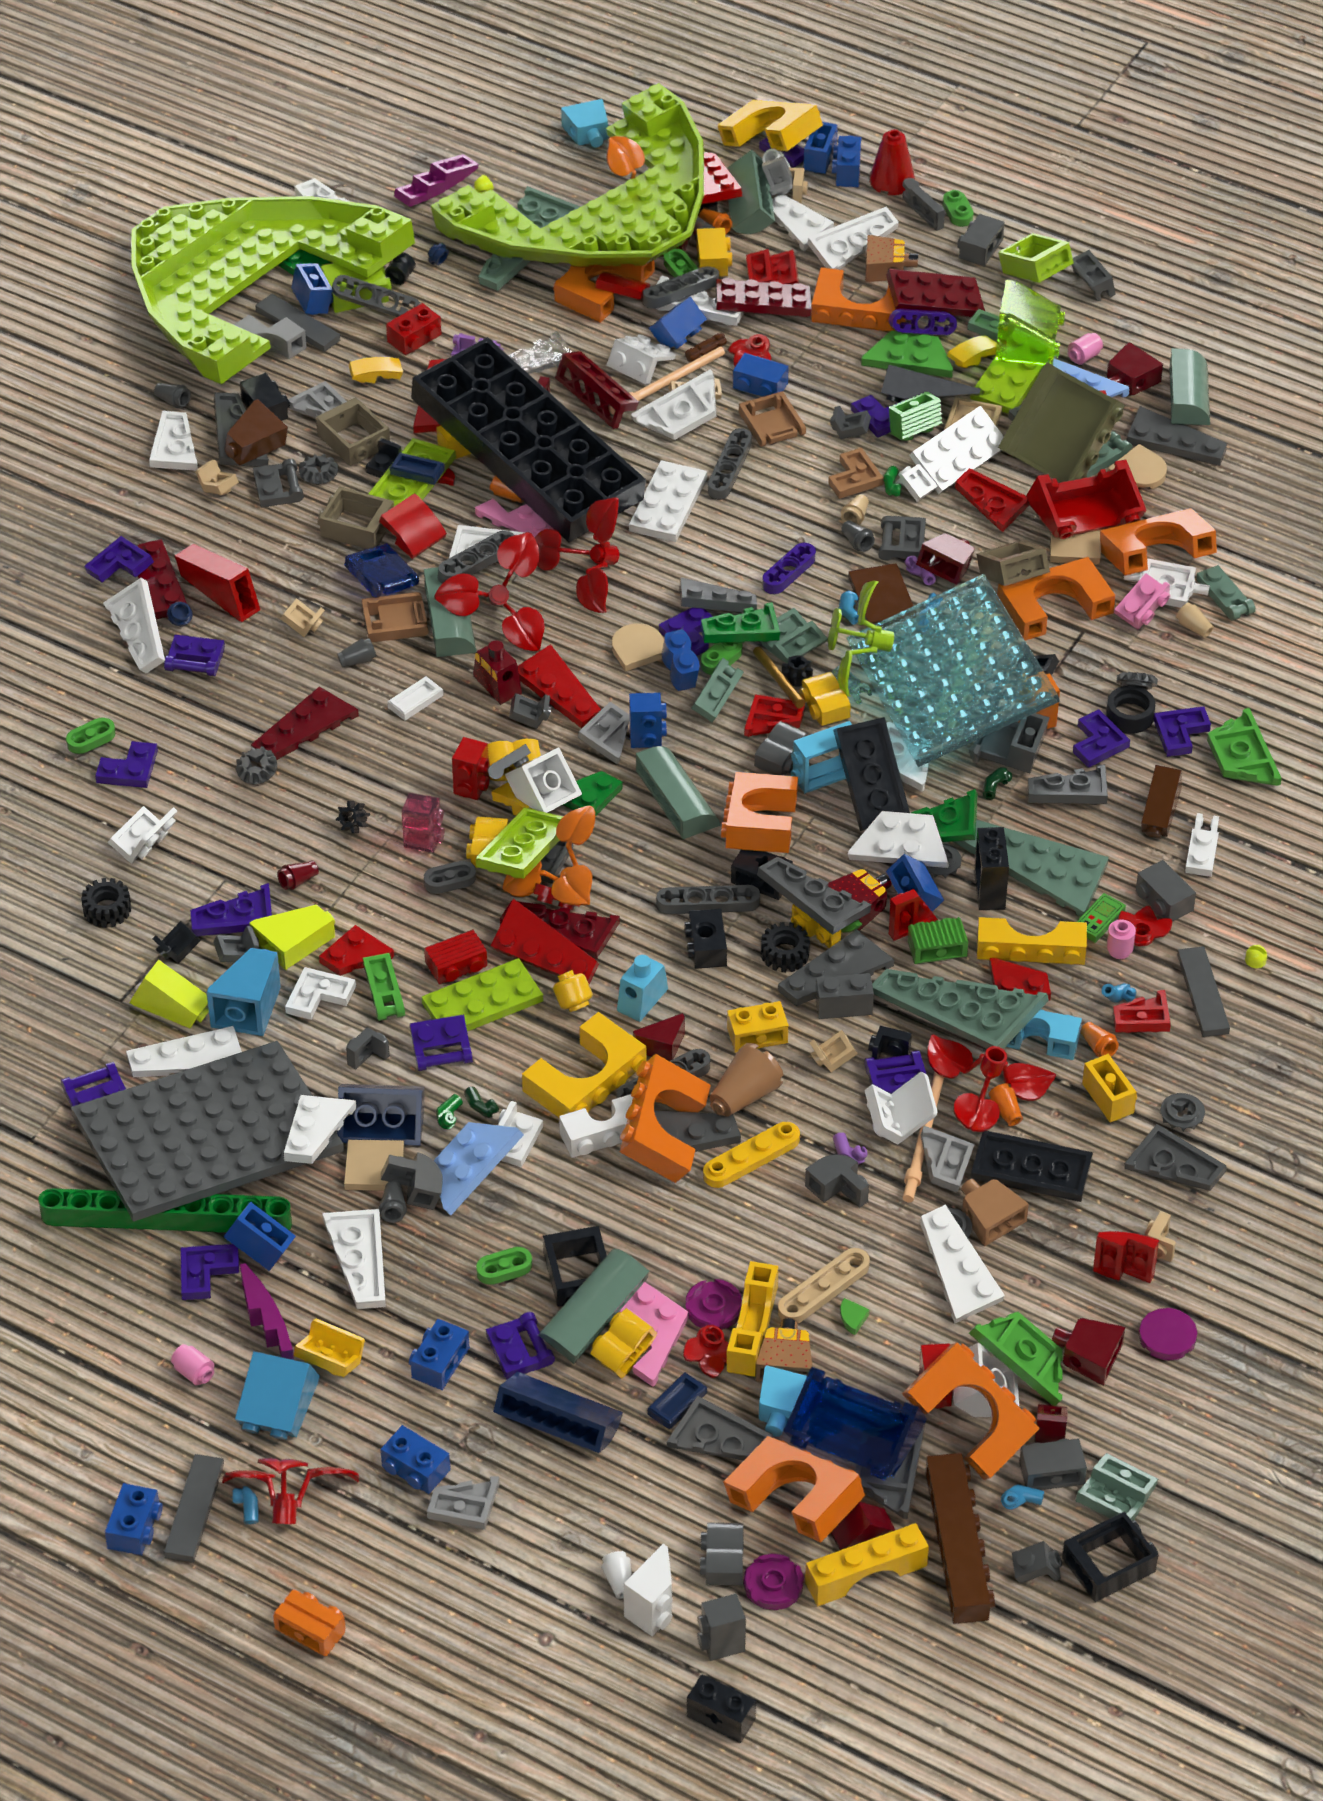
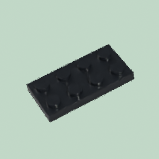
M885 717L834 729L835 739L860 831L866 830L881 811L910 813Z
M984 1131L981 1135L971 1171V1179L986 1183L992 1179L998 1180L1006 1187L1081 1202L1093 1152Z

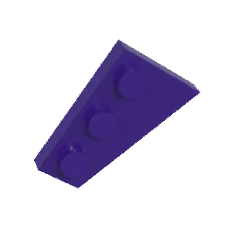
M269 883L261 885L260 890L249 894L247 890L238 893L237 898L226 902L220 899L190 910L192 932L196 936L244 932L246 926H250L249 923L251 921L272 916Z

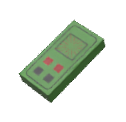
M1103 893L1077 922L1087 923V939L1096 943L1109 929V925L1119 919L1120 912L1126 910V905Z

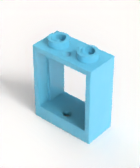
M850 721L794 740L793 752L791 753L793 761L791 776L798 777V785L804 794L846 779L840 754L809 766V759L838 749L833 730L852 725Z

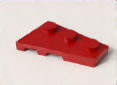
M971 468L965 471L955 482V489L1001 532L1009 527L1030 506L1026 495Z

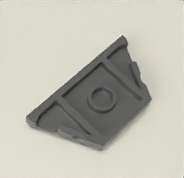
M923 1418L916 1419V1424L904 1427L894 1424L887 1426L885 1429L864 1431L855 1470L861 1478L865 1495L904 1519H908L923 1441L926 1419Z

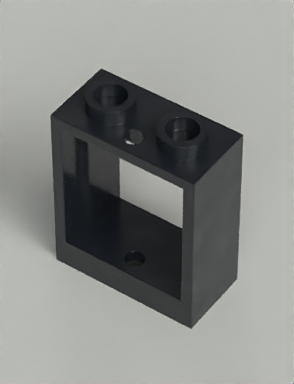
M1004 827L977 828L974 875L979 910H1005L1009 862Z
M599 1226L543 1235V1254L557 1307L563 1306L587 1279L562 1282L557 1260L596 1253L600 1264L607 1254Z
M1125 1511L1065 1540L1062 1559L1094 1602L1155 1573L1159 1557L1155 1545L1145 1539L1138 1523L1135 1520H1131ZM1121 1537L1138 1561L1104 1577L1087 1553Z

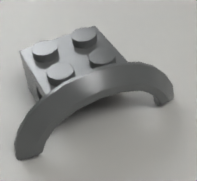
M1002 683L992 692L974 744L969 748V755L975 764L978 763L980 758L1030 774L1045 738L1049 717L1024 710L1020 723L997 716L1006 684Z

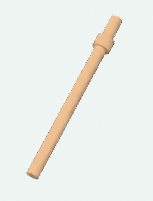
M720 346L634 393L629 392V394L637 401H640L668 386L671 381H677L725 355V351ZM609 406L610 413L614 415L615 409Z
M934 1072L931 1089L937 1108L944 1077ZM934 1118L924 1126L932 1128ZM923 1127L920 1128L911 1166L907 1169L904 1178L906 1186L903 1200L908 1203L913 1202L916 1188L920 1186L923 1176L921 1171L925 1157L921 1140Z

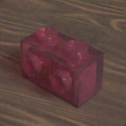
M415 793L408 794L402 809L403 842L405 848L434 853L438 843L443 842L445 829L441 827L444 810L440 809V798Z

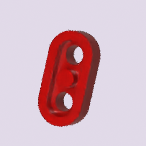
M538 883L535 884L533 894L538 895V901L552 904L553 900H556L551 892L552 887ZM561 902L558 903L559 907L569 908L571 910L574 909V906L580 907V905H569Z

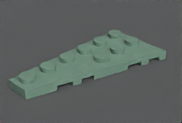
M527 186L525 196L518 202L517 210L541 229L550 222L578 209L580 206ZM493 254L491 258L487 259L478 276L479 284L498 291L521 271L530 260H524L521 257L506 258Z
M976 820V838L977 828L1001 826ZM1004 827L1009 862L1008 875L1041 895L1048 894L1055 898L1058 905L1063 908L1065 906L1070 907L1081 918L1091 904L1108 865L1109 857ZM976 838L975 840L952 841L975 855Z
M886 969L872 983L874 995L986 1049L991 1046L1004 1049L1049 1001L1047 993L1043 992L1032 995L1026 994L1023 989L1014 988L1013 991L998 989L997 985L957 980L956 983L944 981L943 977L938 976L927 979L918 977L917 973Z

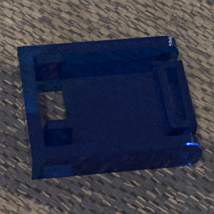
M387 543L345 556L344 566L375 598L381 597L382 592L388 595L411 588V585H419V576Z

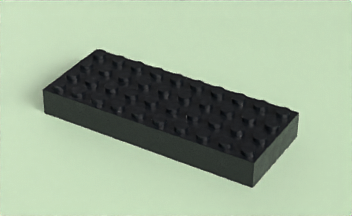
M488 337L412 378L411 399L554 530L558 531L567 542H571L589 531L586 525V516L588 509L596 501L619 498L618 514L644 500L646 479Z

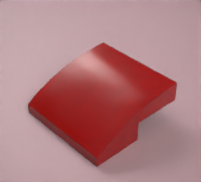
M769 249L746 255L749 280L764 283L776 281L790 285L799 283L794 250L770 255Z
M603 271L596 280L595 288L641 300L643 298V291L649 288L651 284Z
M415 493L382 514L379 520L384 527L396 536L395 544L411 559L447 535L444 527L432 510Z
M1099 1232L1096 1240L1093 1271L1120 1281L1123 1273L1151 1283L1155 1275L1159 1240L1129 1232Z

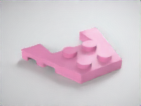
M491 499L475 507V515L481 519L486 517L492 520L493 525L497 527L504 526L511 531L530 532L534 538L544 529H553L527 504L507 512L497 501Z
M644 1282L619 1312L626 1308L658 1333L647 1349L648 1352L633 1366V1374L654 1387L658 1381L661 1369L665 1367L668 1361V1355L672 1347L676 1345L688 1320V1311Z

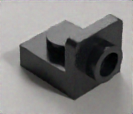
M381 438L378 441V452L366 465V473L381 478L398 454L402 452L401 446Z
M880 1026L877 1035L871 1036L868 1051L872 1052L874 1060L879 1059L881 1052L892 1056L909 1055L911 1052L912 1033Z

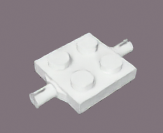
M1147 559L1148 570L1124 575V580L1138 582L1145 573L1162 585L1166 581L1170 584L1171 596L1165 605L1179 608L1188 603L1193 593L1208 596L1210 585L1195 583V567Z

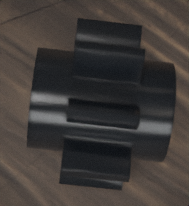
M800 655L788 657V664L782 663V673L792 686L800 687L802 686L803 679L813 677L811 661H807L805 657Z
M347 801V807H338L340 812L336 821L343 825L342 831L350 829L352 833H359V827H368L366 821L370 813H366L363 809L364 803L355 804L354 801Z

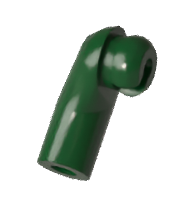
M999 767L987 776L984 782L983 797L987 800L994 799L997 785L1000 782L1004 785L1008 784L1012 780V773L1007 771L1005 767Z
M468 1087L464 1091L470 1107L485 1118H491L493 1114L499 1111L500 1108L495 1103V1100L490 1099L485 1103L475 1087Z

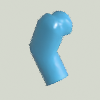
M845 591L840 596L839 609H841L842 615L851 624L855 625L858 623L859 615L853 606L856 605L854 601L858 600V596L854 592Z
M1127 983L1116 986L1105 984L1101 990L1102 994L1114 1003H1118L1123 999L1131 1002L1137 993L1136 989L1130 987V984Z
M1015 1485L1002 1494L1001 1503L1007 1509H1015L1026 1502L1042 1505L1045 1491L1023 1485Z
M248 1486L234 1488L232 1490L233 1502L235 1504L243 1503L244 1523H259L257 1496Z

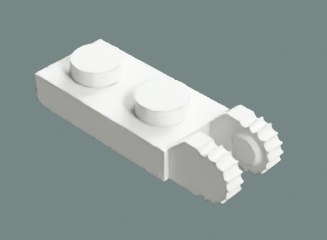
M1197 813L1195 828H1192L1185 873L1212 877L1219 834L1217 832L1219 816H1213L1210 826L1211 831L1201 830L1204 818L1203 814Z

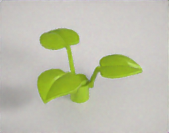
M878 581L866 582L863 585L857 610L859 615L858 624L865 625L872 630H867V633L839 628L842 618L841 609L835 608L832 614L831 628L828 634L829 650H834L838 632L865 638V645H869V648L847 650L841 660L837 681L839 688L845 692L847 697H850L848 679L852 655L870 652L877 653V650L890 652L893 647L894 632L882 630V627L875 626L865 620L867 606L874 588L879 583Z

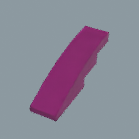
M464 154L431 163L430 171L413 176L412 184L395 188L394 197L409 207L425 202L464 180L478 169L479 164Z
M246 1263L240 1264L241 1280L251 1327L262 1325L267 1348L279 1346L282 1358L294 1360L288 1331L275 1301L261 1280Z

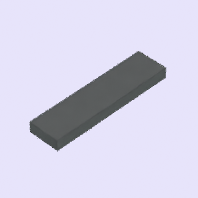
M270 294L255 305L256 312L274 323L279 322L285 317L305 330L306 342L323 352L341 340L339 333L274 294Z
M1205 947L1178 949V960L1202 1037L1229 1034L1230 1026Z
M194 1455L164 1551L165 1558L195 1562L224 1467V1458Z

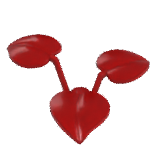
M619 498L596 501L588 509L586 516L587 529L594 533L593 539L600 543L593 546L591 550L561 548V534L554 529H544L535 536L539 549L537 566L542 570L550 571L558 565L560 560L559 552L590 555V558L598 564L588 568L586 575L581 576L576 585V594L579 602L586 609L597 613H606L608 594L607 575L600 568L615 565L620 557L619 549L615 545H610V542H607L615 530Z
M526 532L505 539L497 550V559L500 566L504 569H509L502 585L493 586L489 593L478 591L479 582L477 578L470 574L461 573L450 577L442 583L436 591L434 598L449 612L457 616H468L475 612L480 603L478 596L488 598L493 606H503L512 614V616L506 617L502 622V631L505 638L521 649L538 651L541 648L545 630L542 615L531 607H523L516 613L507 604L509 591L506 586L513 572L520 577H527L535 571L539 561L538 544L532 533Z
M934 1034L929 1039L927 1047L929 1064L937 1074L945 1078H956L960 1072L967 1074L981 1063L980 1069L986 1079L980 1096L964 1093L957 1097L953 1106L954 1114L959 1122L974 1132H984L991 1129L997 1123L1000 1116L998 1104L993 1100L984 1099L991 1079L1003 1073L1004 1083L1010 1084V1087L1014 1089L1016 1097L1027 1101H1035L1045 1095L1056 1077L1055 1073L1030 1064L1014 1063L1007 1066V1054L1002 1048L997 1046L989 1047L985 1054H980L979 1058L973 1062L972 1053L964 1045L952 1040L942 1039Z
M275 1458L258 1459V1463L266 1465L281 1474V1493H277V1496L275 1495L272 1478H275V1475L256 1470H236L225 1473L222 1478V1483L235 1477L256 1478L265 1482L269 1490L270 1506H273L272 1523L296 1524L297 1507L302 1508V1499L310 1480L314 1477L325 1474H342L351 1477L359 1483V1474L350 1469L336 1467L307 1469V1474L298 1497L294 1500L295 1494L286 1493L287 1469L301 1466L308 1467V1463L295 1459L278 1460Z

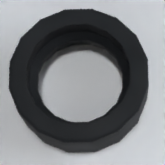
M1130 685L1122 686L1113 690L1108 696L1106 717L1123 733L1134 734L1143 732L1150 728L1154 722L1156 701L1153 695L1144 688ZM1124 704H1135L1142 707L1145 712L1138 715H1127L1116 708Z

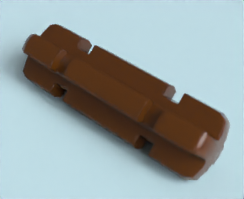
M717 333L712 338L706 339L694 346V348L685 351L687 361L692 362L710 351L726 345L727 339L723 333Z

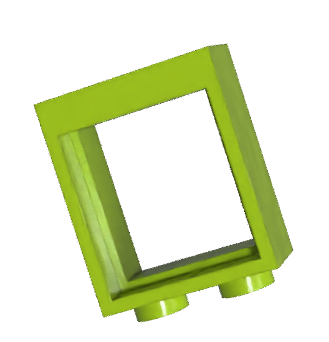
M1035 233L998 252L1004 274L1037 283L1074 264L1069 242Z

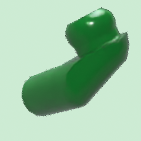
M890 466L883 476L885 492L890 497L892 495L898 497L902 492V485L895 483V479L899 474L896 466Z
M453 1094L436 1109L437 1123L443 1129H451L456 1123L454 1111L463 1104L459 1095Z

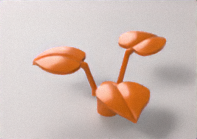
M622 136L610 137L607 150V163L610 170L618 176H627L632 172L631 179H635V169L642 167L645 162L642 148L629 138Z
M592 806L575 809L564 815L557 825L556 836L561 842H567L566 848L573 867H566L560 873V877H557L545 870H541L542 862L540 861L524 879L506 875L503 891L514 897L529 896L533 894L535 884H541V876H546L554 880L551 892L557 901L569 905H590L592 872L587 866L578 864L572 850V843L581 845L588 840L595 824V809Z

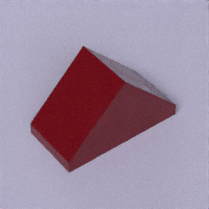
M681 1013L633 1031V1037L646 1045V1056L652 1057L657 1054L671 1061L674 1059L685 1035V1016Z
M1038 1404L1036 1425L1040 1429L1035 1433L1036 1443L1055 1442L1065 1439L1067 1407Z
M859 1502L832 1530L831 1535L839 1550H843L895 1531V1528L884 1508Z

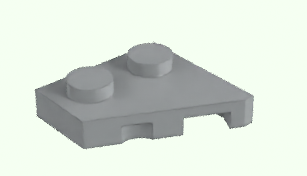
M326 381L288 399L290 403L289 409L314 418L347 402Z
M609 702L579 731L578 738L615 764H618L629 725V714L612 702Z
M924 1126L921 1132V1140L930 1182L958 1192L975 1144Z
M492 1476L489 1482L473 1484L471 1480L461 1482L455 1486L435 1487L427 1509V1519L485 1530L499 1488L500 1478Z

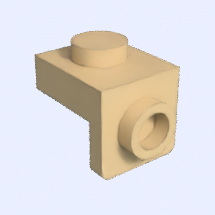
M789 167L794 179L792 199L802 204V197L807 195L808 181H804L805 168Z
M210 460L195 471L201 487L206 493L218 494L219 496L225 495L232 490L233 486L239 483L236 474L221 472L216 460Z
M296 598L280 619L301 636L305 637L310 630L315 632L322 624L323 620L320 617L325 610L320 608L315 613Z
M843 1030L821 1045L814 1039L809 1042L814 1049L811 1055L819 1067L825 1065L830 1072H833L858 1054Z
M1160 1211L1155 1221L1150 1220L1145 1236L1159 1240L1157 1259L1171 1262L1174 1258L1176 1245L1174 1240L1166 1238L1169 1232L1171 1215Z

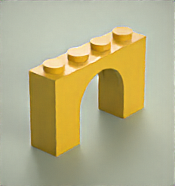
M751 100L719 123L717 127L724 146L740 147L755 135L765 131L771 149L788 151L823 126L816 104Z
M597 1012L579 1027L580 1045L603 1061L605 1067L591 1077L573 1078L564 1075L540 1058L522 1073V1091L558 1118L561 1115L584 1108L589 1112L597 1104L603 1103L610 1093L625 1084L627 1079L637 1073L640 1064L643 1061H647L646 1045L600 1012Z

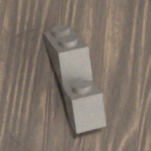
M251 315L233 324L269 340L271 349L268 351L279 353L287 359L294 357L307 348L305 330L287 317L269 328Z

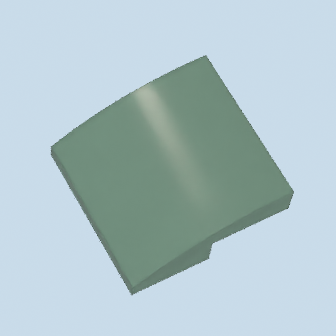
M792 608L777 618L780 640L759 642L773 655L788 664V657L795 655L804 656L825 643L828 638L813 621L807 623L798 611Z
M1105 1453L1093 1467L1091 1477L1077 1492L1075 1501L1108 1518H1112L1125 1511L1129 1518L1134 1520L1158 1483V1478Z

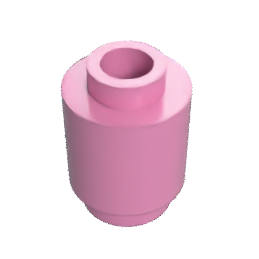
M1087 333L1068 345V356L1071 361L1081 365L1100 353L1103 348V342L1096 333Z
M1116 920L1109 925L1107 950L1116 959L1127 958L1134 949L1136 929L1131 922Z
M186 1344L179 1346L174 1351L171 1363L174 1364L176 1371L194 1385L205 1384L211 1380L214 1375V1362L194 1346Z

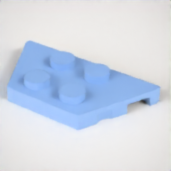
M1052 357L1047 359L1048 363L1098 391L1106 390V394L1111 398L1119 394L1123 398L1129 395V387Z
M468 1122L434 1159L442 1173V1194L440 1198L442 1206L448 1214L452 1215L524 1136L518 1128Z

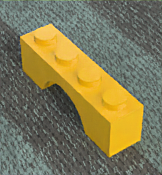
M979 917L977 959L990 960V958H997L1015 962L1085 965L1087 923L1060 921L1054 930L1045 935L1028 936L1015 931L1005 918Z
M750 1261L744 1283L739 1320L736 1328L732 1329L727 1348V1372L756 1377L757 1358L768 1329L778 1290L777 1265Z
M914 1523L807 1562L805 1584L818 1607L845 1597L854 1584L875 1572L890 1570L896 1572L899 1576H903L927 1567L929 1546L919 1527Z

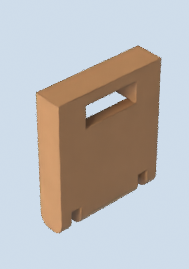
M783 391L739 403V414L760 447L766 446V440L769 444L797 437V431L800 435L806 434L805 424ZM773 406L775 410L755 415L756 411Z
M414 592L362 599L367 637L370 638L371 642L421 637L429 633L421 593ZM379 615L380 620L372 621L371 624L370 616Z

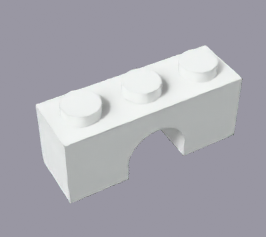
M631 1094L612 1100V1118L606 1121L592 1119L586 1108L559 1116L560 1135L571 1158L587 1155L593 1151L622 1143L620 1136L627 1124L626 1113L633 1100Z

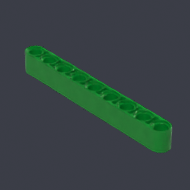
M52 1188L44 1190L38 1197L41 1219L43 1223L49 1226L228 1232L246 1206L252 1202L286 1229L290 1230L292 1227L290 1202L284 1197L215 1194L134 1222L116 1191Z

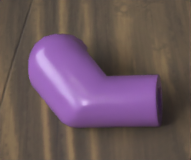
M916 556L907 557L905 560L907 571L921 577L926 585H932L936 580L935 575L917 566L918 558Z
M837 1133L833 1136V1142L838 1155L851 1157L858 1162V1165L865 1161L868 1152L864 1146L861 1148L860 1145L854 1148L850 1147L845 1133Z

